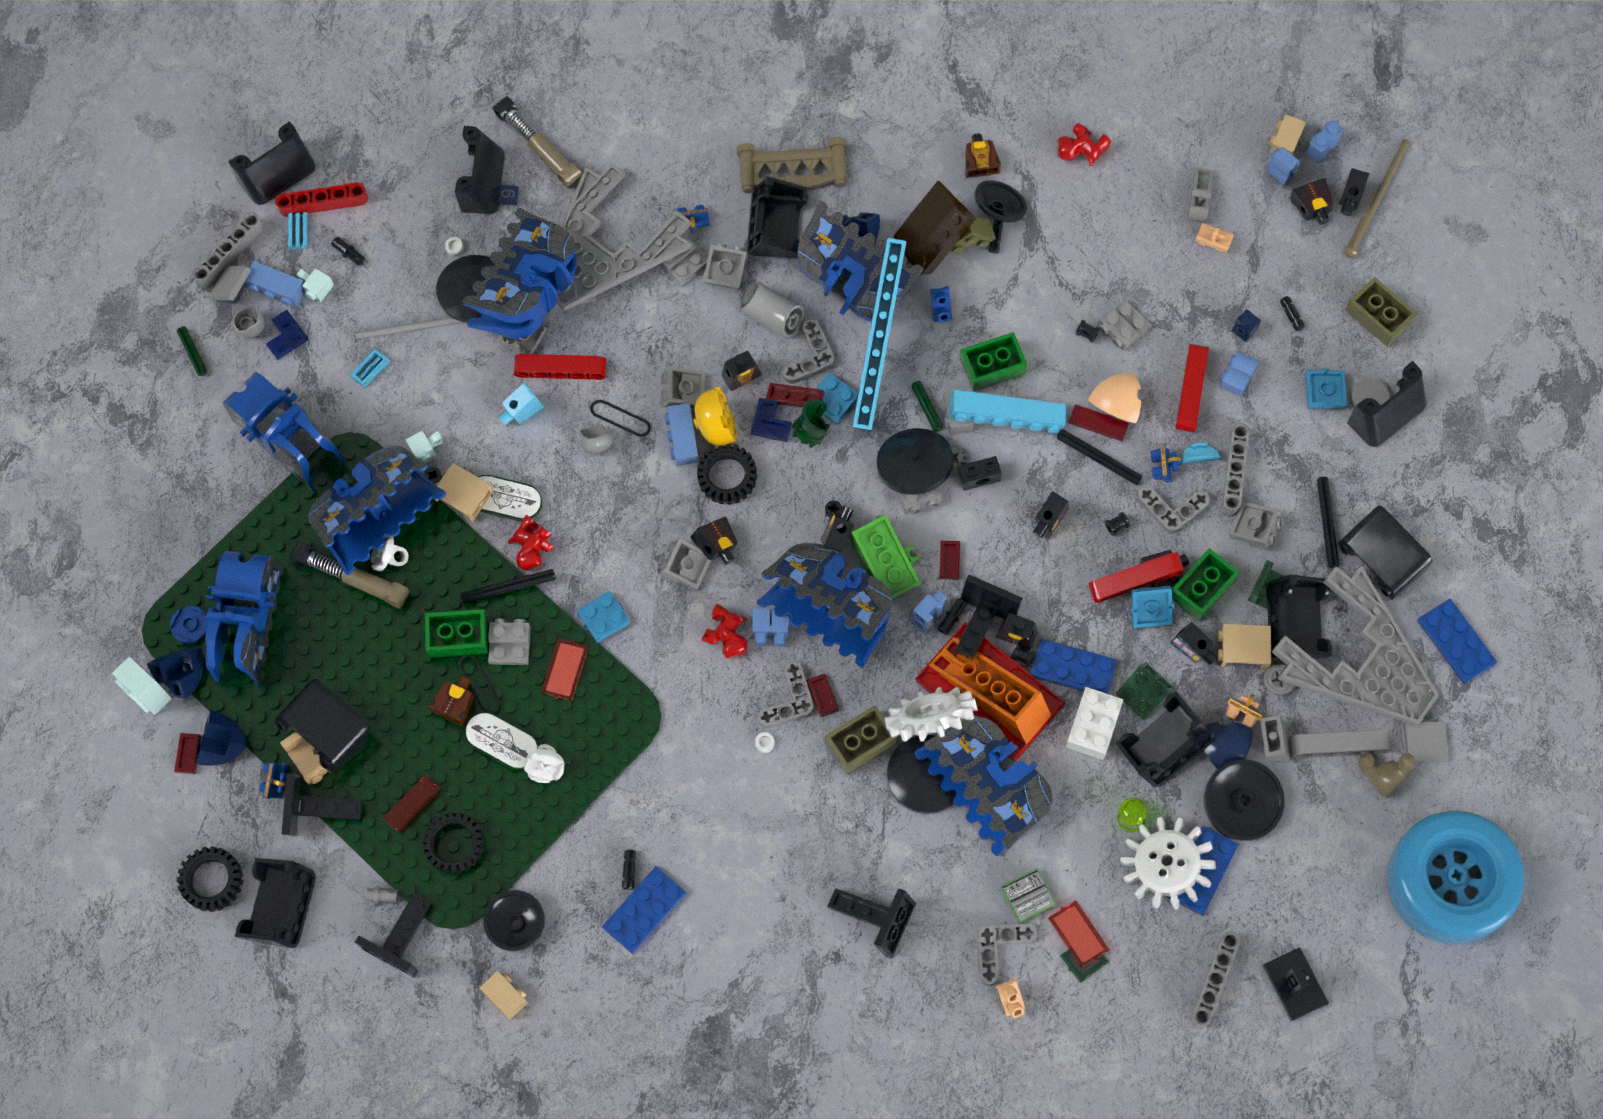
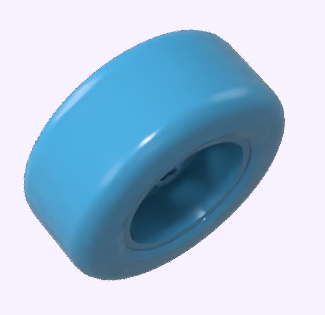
M1445 811L1432 814L1417 822L1400 839L1389 860L1387 883L1394 907L1401 918L1413 930L1437 942L1466 944L1487 937L1507 922L1514 914L1523 894L1524 868L1515 844L1498 825L1475 813ZM1454 851L1467 855L1463 865L1454 862ZM1438 855L1443 856L1447 863L1444 869H1439L1432 864V861ZM1475 865L1478 866L1482 878H1471L1468 869ZM1429 876L1440 877L1442 886L1432 889L1429 883ZM1468 885L1478 890L1477 896L1472 900H1469L1464 893V889ZM1447 890L1456 892V904L1449 903L1443 899Z

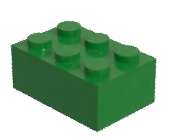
M1014 332L960 350V361L973 391L1026 374L1027 362Z
M1209 548L1172 589V600L1200 621L1237 580L1240 572Z
M485 610L425 613L426 652L429 658L488 654V624Z

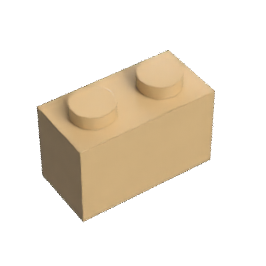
M1287 114L1283 121L1279 120L1275 129L1278 133L1277 135H1272L1269 143L1272 146L1270 153L1272 154L1276 149L1280 150L1284 147L1293 155L1306 122Z
M496 971L479 989L511 1020L528 1003L524 999L527 995L519 987L515 989L510 984L512 980L505 972L501 975Z

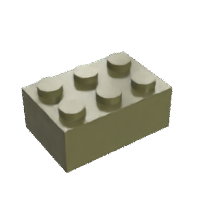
M1376 277L1349 301L1345 309L1387 347L1413 323L1418 314Z
M876 705L825 735V743L845 774H848L895 745L897 737H891L884 717Z

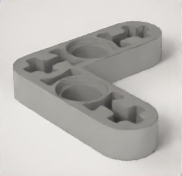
M807 319L802 326L803 334L813 355L789 364L783 369V377L787 383L799 382L826 371L834 365V354L819 323L815 319ZM809 325L814 327V336H812L811 330L808 329ZM816 340H821L824 345L821 348H816L813 343ZM823 357L829 359V363L823 361ZM811 363L814 365V368L811 371H806L804 365ZM792 371V373H795V376L791 377L788 372Z
M1144 486L1140 488L1137 500L1166 532L1172 534L1178 532L1204 511L1209 505L1210 496L1204 491H1198L1175 510H1172L1154 489ZM1143 493H1144V494H1148V493H1149V494H1150L1149 499H1148L1147 497H1146V498H1142ZM1198 498H1204V504L1200 502L1195 508L1194 504H1196ZM1162 506L1164 513H1155L1154 507ZM1189 508L1192 514L1186 517L1182 515L1181 510ZM1169 521H1170V522L1175 521V522H1176L1175 527H1174L1173 525H1172V526H1168Z
M790 661L784 668L793 700L762 709L758 714V722L762 727L770 728L812 714L814 709L813 701L800 663ZM790 667L799 669L796 671V680H794L793 673L789 672ZM801 684L805 690L801 694L795 693L793 690L794 686ZM802 703L810 705L808 711L798 708L802 707ZM793 705H796V709H798V714L796 715L794 713ZM783 708H789L791 715L789 717H782L780 711ZM776 710H777V717H778L779 720H776V718H775V716H774V711H776ZM764 714L774 716L770 718V722L761 720L764 718Z
M985 925L980 928L978 932L980 980L984 985L992 986L998 980L997 945L1033 943L1037 938V929L1033 925ZM1005 929L1013 932L1011 940H1005L1002 937V932ZM1016 929H1020L1019 933H1025L1026 929H1029L1030 933L1034 935H1031L1030 939H1027L1025 935H1020V940H1016ZM985 930H989V934H993L989 939V945L994 944V947L981 946V944H986V938L981 935L985 933ZM985 950H990L994 953V958L991 961L984 960L982 953ZM982 964L988 966L995 964V967L991 966V974L995 975L991 981H988L983 976L987 973V966L983 967Z

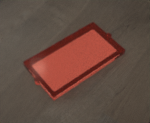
M557 638L541 693L552 695L556 699L563 698L572 701L589 646L575 643L574 640L568 641Z
M1077 901L1072 902L1066 907H1060L1059 911L1048 917V920L1081 968L1092 961H1097L1098 957L1109 951V948Z

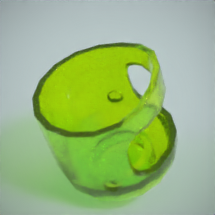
M1137 798L1125 799L1120 804L1117 813L1119 826L1126 832L1139 831V827L1135 829L1124 827L1119 817L1125 824L1130 826L1144 825L1147 818L1145 803Z

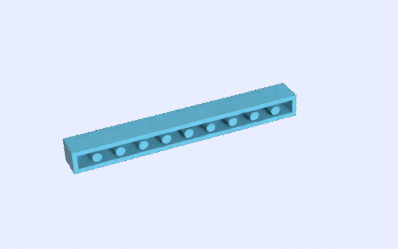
M887 238L852 428L872 430L906 247V241Z

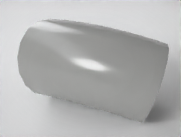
M759 281L751 286L739 305V311L786 338L793 337L799 331L804 320L803 306L783 297Z

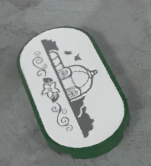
M493 475L478 476V478L490 484L494 491L480 512L522 522L526 514L531 518H535L540 513L542 499L539 491L534 486Z
M491 712L478 713L471 717L466 724L465 737L469 745L511 770H523L525 758L529 753L538 749V743L533 735Z

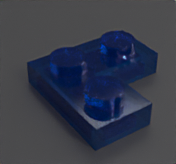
M285 310L272 319L273 324L281 334L267 342L266 345L275 358L279 360L309 339L289 311Z
M759 398L751 435L788 442L792 422L774 419L778 401Z

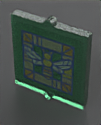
M1072 947L1060 955L1068 966V971H1072L1080 983L1109 963L1102 952L1082 963Z

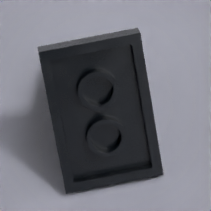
M968 574L961 599L975 606L976 609L956 647L955 653L973 660L994 617L997 616L1003 619L1008 613L1018 615L1023 598Z
M287 773L282 835L297 836L298 816L361 820L362 799L300 796L302 776Z
M835 888L827 907L879 927L880 930L874 945L885 957L892 959L916 903L905 890L898 888L890 908Z
M414 892L382 948L361 936H358L354 943L363 951L415 978L418 970L411 963L401 959L433 902Z
M1300 947L1262 965L1291 1022L1329 1004Z

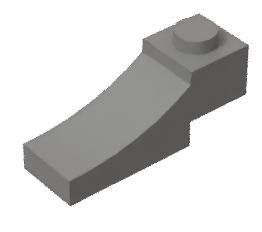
M1195 167L1188 219L1207 221L1214 170Z

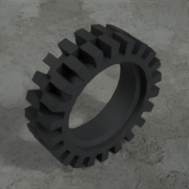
M727 444L724 447L718 446L716 449L714 446L711 447V451L704 453V458H700V464L697 466V477L701 491L705 492L707 498L711 497L713 502L716 503L718 500L719 504L723 505L724 502H728V505H730L732 501L738 503L740 498L746 499L747 494H751L752 488H755L757 480L754 458L752 459L749 452L746 453L745 448L739 449V445L734 444V447H731V444ZM722 459H733L744 468V479L738 486L732 489H721L710 480V469L716 462Z
M213 846L210 849L202 847L201 851L197 849L193 851L195 854L192 856L189 854L187 856L188 860L181 863L182 869L178 870L180 877H177V882L179 883L178 890L181 892V896L189 904L201 911L208 910L214 912V909L222 910V906L226 905L228 907L231 905L230 901L232 899L236 900L237 897L235 895L237 893L240 894L242 890L240 885H243V880L241 879L243 872L237 860L224 849H217ZM211 861L222 863L228 872V881L225 888L219 894L211 897L197 894L193 888L192 881L198 867Z

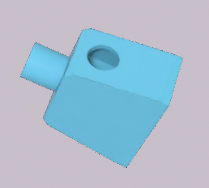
M523 383L503 401L502 404L507 410L498 417L504 425H507L513 419L521 424L544 408V406L530 388Z

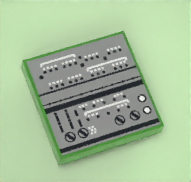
M1038 868L1001 885L1019 923L1056 905Z

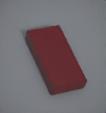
M941 540L939 579L959 580L960 541Z
M825 673L806 680L820 718L839 711Z
M180 733L175 773L196 774V761L201 742L200 734Z

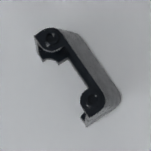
M290 121L284 124L278 131V136L282 142L251 162L245 155H238L228 161L238 183L255 204L263 205L315 170V162Z
M464 126L463 139L468 144V154L474 156L472 176H462L456 182L455 195L460 211L462 213L493 214L499 207V189L502 184L505 161L504 150L477 127Z
M767 176L754 188L750 206L747 241L748 254L764 257L797 258L800 241L797 239L799 212L808 202L807 187Z
M1414 361L1405 366L1402 371V378L1396 384L1399 387V391L1386 402L1380 405L1376 400L1366 398L1355 406L1347 424L1369 446L1377 447L1425 409L1427 401L1422 371Z
M1380 505L1365 516L1338 543L1344 554H1356L1382 581L1380 584L1381 592L1392 600L1423 575L1433 562L1431 555Z
M1290 574L1274 579L1268 584V626H1271L1272 657H1277L1272 651L1284 636L1288 637L1312 658L1332 657V644L1330 640L1321 638L1320 601L1325 600L1330 593V588L1323 583L1324 578Z
M317 679L310 681L275 719V725L279 731L289 733L293 729L320 752V765L332 774L366 747L370 732L368 722Z
M1177 691L1165 699L1164 707L1167 711L1138 736L1134 733H1125L1115 742L1138 774L1153 787L1161 786L1208 747L1215 737L1212 731Z
M255 858L252 874L256 880L260 881L251 919H243L238 923L235 937L274 946L295 948L301 939L315 884V873L312 869L294 861Z

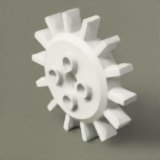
M939 687L932 694L925 695L922 691L918 692V698L912 701L900 700L902 708H890V717H885V723L891 737L901 734L902 741H907L913 735H919L920 741H924L927 735L938 734L940 737H944L945 730L951 727L959 730L962 729L961 720H973V711L978 709L975 698H972L970 691L960 694L959 687H955L949 693H943L942 688Z
M1159 817L1157 819L1159 832L1150 834L1148 829L1142 824L1139 826V829L1145 840L1141 844L1131 839L1126 840L1127 846L1137 852L1135 857H1121V864L1124 866H1135L1136 871L1127 874L1123 878L1126 884H1131L1137 880L1142 882L1141 887L1135 892L1138 900L1144 897L1150 890L1155 893L1152 899L1154 908L1158 909L1162 896H1171L1173 908L1179 909L1180 902L1177 897L1179 894L1186 892L1189 899L1193 902L1198 900L1196 892L1191 888L1195 882L1204 887H1210V880L1207 877L1201 876L1200 872L1201 869H1216V863L1213 860H1201L1200 855L1209 852L1213 848L1211 842H1206L1199 846L1195 845L1194 841L1201 834V829L1198 826L1186 836L1181 833L1184 827L1182 818L1177 819L1174 830H1165V822L1162 817ZM1169 844L1175 845L1173 849L1167 848ZM1151 854L1157 855L1155 859H1150ZM1171 857L1173 858V863L1170 866H1165L1162 864L1163 858ZM1179 861L1185 862L1183 866L1177 865ZM1161 871L1167 872L1165 876L1159 875Z

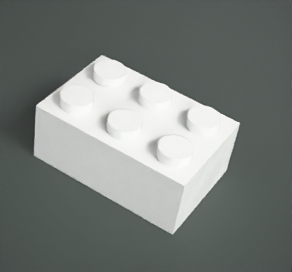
M1085 687L1065 748L1104 760L1124 699Z

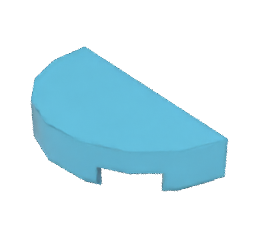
M1204 442L1191 444L1182 456L1183 464L1218 461L1221 458L1217 450Z

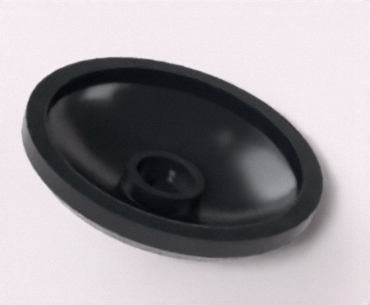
M987 180L981 182L975 189L974 197L979 208L986 215L997 221L1006 223L1017 222L1026 214L1027 205L1022 195L1013 187L1003 182Z
M520 890L503 892L497 895L487 906L483 919L484 930L489 940L498 948L512 952L524 950L532 946L543 932L545 925L543 908L539 901L527 892ZM518 920L519 925L514 927L512 925L513 921Z

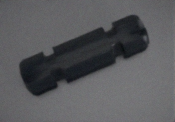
M994 219L992 228L996 239L990 242L989 252L997 254L1000 247L1003 222Z
M1289 296L1283 297L1280 303L1285 308L1284 311L1290 322L1293 323L1292 326L1296 331L1303 329L1305 324L1300 319L1301 316L1295 305L1292 304L1291 298Z
M626 850L624 852V859L626 861L623 864L624 880L622 881V888L631 890L634 888V859H636V851Z

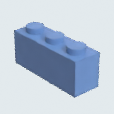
M253 261L249 268L251 272L245 280L247 289L254 293H263L265 297L272 300L274 298L278 299L284 305L297 307L305 293L302 286L304 281Z
M690 403L667 406L668 413L665 414L666 425L670 424L671 431H667L669 442H673V448H670L671 460L675 459L676 466L699 463Z

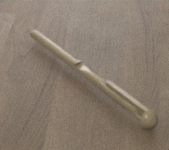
M1403 139L1382 183L1377 188V193L1365 217L1361 218L1347 247H1345L1344 253L1348 258H1354L1358 255L1356 249L1410 143L1409 140Z

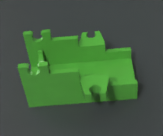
M886 514L877 515L875 520L856 530H852L848 538L864 567L863 570L866 571L865 573L883 582L890 589L892 598H895L921 584L911 565L920 557L918 554H915L914 557L910 556V551L915 550L914 546L902 547Z

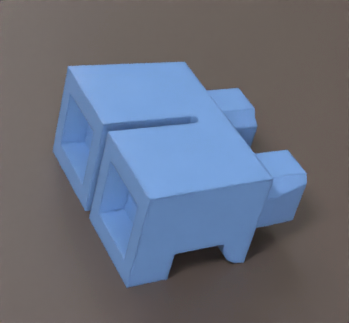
M939 590L933 596L928 594L913 610L911 623L924 634H927L931 630L933 619H941L943 609L946 607L945 601L947 597Z
M753 609V637H755L756 646H766L767 637H774V646L784 647L786 638L789 637L790 615L778 617L774 614V609H772V625L770 626V609Z

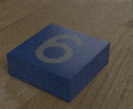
M500 185L498 203L500 205H517L519 187Z

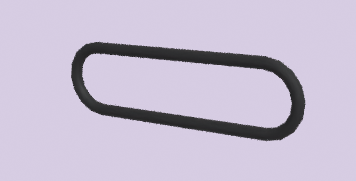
M596 400L591 404L590 411L595 417L639 437L646 436L650 432L651 426L649 422L604 400ZM596 403H604L645 422L648 430L643 434L636 433L596 414L593 411V406Z
M474 655L461 656L458 665L463 676L466 678L468 677L461 665V661L465 657H472L475 660L480 672L482 673L486 683L488 684L493 696L497 701L496 708L492 711L486 710L482 705L471 683L469 687L472 690L481 709L484 712L495 713L500 707V701L493 687L491 686L487 676L485 675L480 663Z

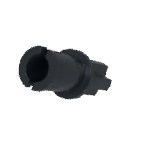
M336 237L332 241L331 246L341 252L344 258L350 259L356 265L363 264L365 261L364 256L358 253L353 245H348L340 237Z
M958 598L951 609L946 611L945 618L937 627V630L942 634L948 635L955 622L959 621V616L967 606L963 599Z

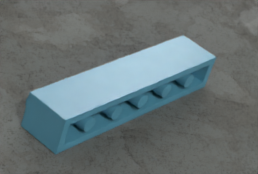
M954 390L950 396L949 418L959 422L973 421L976 424L1011 426L1014 429L1028 428L1031 431L1043 430L1055 434L1060 432L1065 426L1066 404Z

